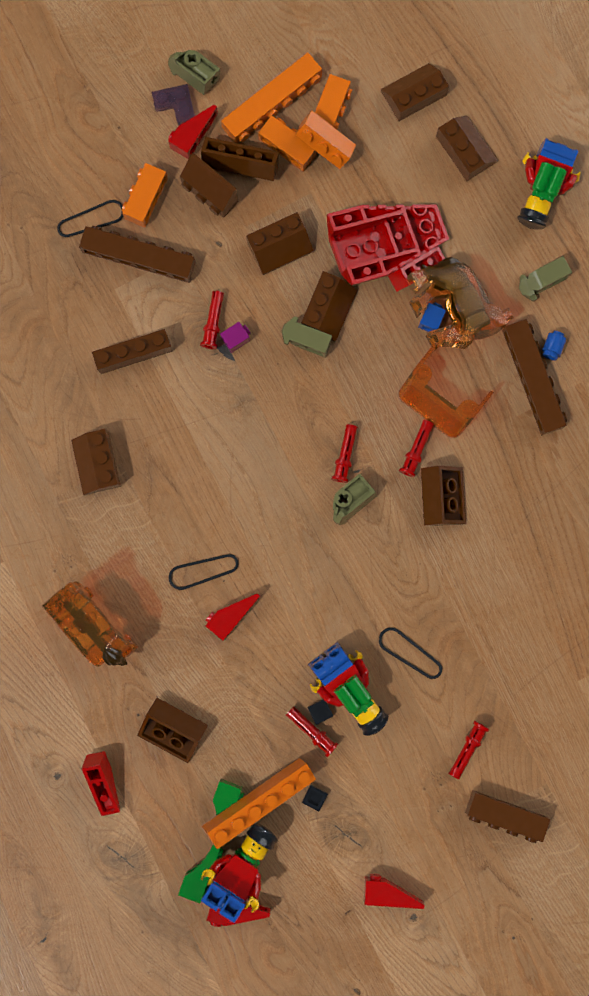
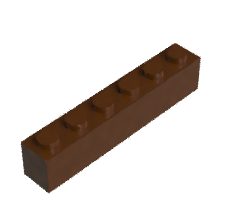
M85 226L79 245L82 253L190 283L196 263L191 253L186 251L179 253L168 246L162 248L150 241L140 242L133 236L126 238L120 236L121 234L115 231L105 232L97 226Z
M527 319L505 326L502 332L541 436L567 426V417L564 411L562 412L560 409V398L558 394L554 393V383L551 376L547 374L546 361L540 356L539 352L541 349L538 341L534 340L532 324H528Z

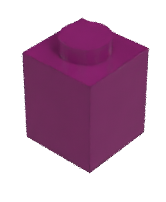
M237 322L220 333V336L229 351L233 353L250 342L249 335L251 333L246 325L242 326L240 322Z

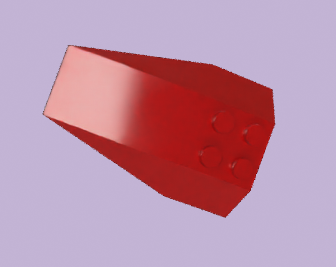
M415 204L412 206L360 205L327 214L329 243L340 274L351 286L388 276L449 240L437 204Z

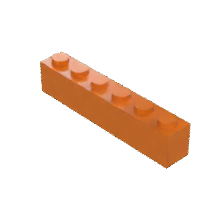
M306 53L222 119V129L234 143L244 142L249 137V134L254 130H259L271 115L276 117L279 110L290 106L293 99L297 96L301 97L304 95L308 87L319 83L322 77V68L309 53Z
M299 758L208 821L202 828L216 849H219L314 782L316 778L307 763Z

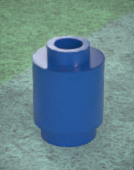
M559 331L548 333L542 349L543 357L556 361L561 356L567 340L563 333Z

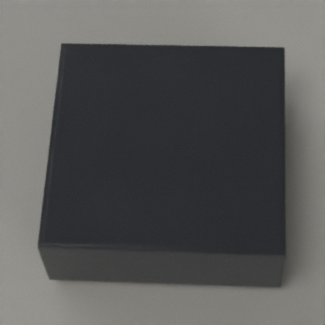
M323 699L307 707L316 725L333 717L328 704Z
M310 784L302 803L319 812L328 793Z

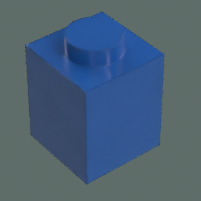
M428 303L418 328L435 335L446 312L443 306L438 303Z

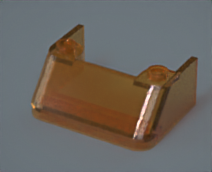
M432 346L400 388L399 399L425 420L432 422L434 427L447 437L457 438L494 392L490 390L479 405L473 400H464L458 408L427 385L432 377V371L425 363L435 350V347Z

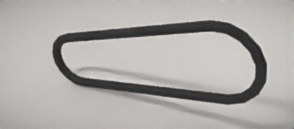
M108 200L104 203L96 205L92 208H89L85 211H82L78 214H75L71 217H68L60 221L57 226V231L59 235H61L62 237H71L77 234H81L84 232V230L65 235L61 233L60 226L66 221H69L80 215L88 213L106 204L117 203L121 207V211L123 205L116 200ZM121 212V216L118 219L97 225V227L101 228L117 223L123 218V212Z
M226 554L176 566L169 573V583L177 590L188 589L234 572L239 565L238 559L232 554ZM225 557H232L236 562L232 570L185 587L175 586L171 579L172 573L178 568Z
M387 628L380 633L379 644L384 651L427 678L436 679L441 675V664L398 629ZM389 630L400 634L439 666V673L436 676H430L386 649L382 644L383 634Z

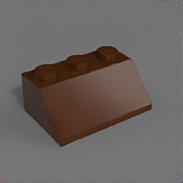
M428 63L387 85L380 91L399 122L447 96L449 85L441 71Z
M468 116L455 117L438 128L436 138L466 181L498 162Z
M192 153L180 175L181 185L186 191H192L196 194L195 197L199 202L208 204L210 206L209 209L218 216L220 214L224 218L238 202L237 189L197 155Z
M298 212L246 235L248 246L262 275L314 252Z
M323 271L301 324L332 335V341L336 342L357 289L340 277Z
M106 429L88 432L71 440L83 495L121 487L110 435Z
M439 465L421 468L424 526L466 524L463 467Z
M156 698L147 712L137 736L189 763L208 725L175 708L166 701Z

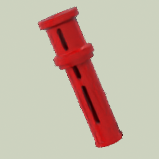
M212 291L207 324L203 327L204 337L200 346L206 349H217L216 339L217 334L220 333L218 323L224 293L220 291Z
M428 420L422 421L410 452L405 455L406 460L403 467L399 469L400 473L412 478L415 477L416 474L414 472L417 465L422 461L421 453L434 426L432 422Z
M346 424L340 456L335 461L336 469L334 476L331 478L333 481L348 483L347 475L349 468L352 466L350 458L358 429L355 425Z
M294 706L286 714L290 720L313 740L314 746L317 745L325 752L326 757L339 745L326 736L325 731H320Z
M477 721L473 722L474 726L470 734L465 737L466 743L448 773L458 780L476 747L479 748L481 746V740L485 733L490 730Z

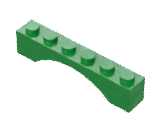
M220 779L213 798L216 816L243 798L242 786ZM212 845L204 859L186 872L178 896L200 904L209 888L207 883L210 879L209 877H204L201 880L203 871L209 869L215 860L221 858L224 849H221V847L216 849Z

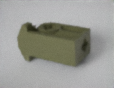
M195 50L176 52L170 55L168 59V66L174 76L177 74L203 95L219 80L220 68Z
M564 256L533 271L528 277L524 274L521 275L519 284L521 294L534 302L538 299L536 297L537 294L568 279L572 271Z
M295 316L283 325L281 333L284 344L288 345L290 342L298 348L326 358L332 343V335L298 323V317Z
M358 474L337 491L334 496L333 521L338 525L346 524L352 516L377 497L375 490L361 474ZM344 498L348 503L341 502V499Z

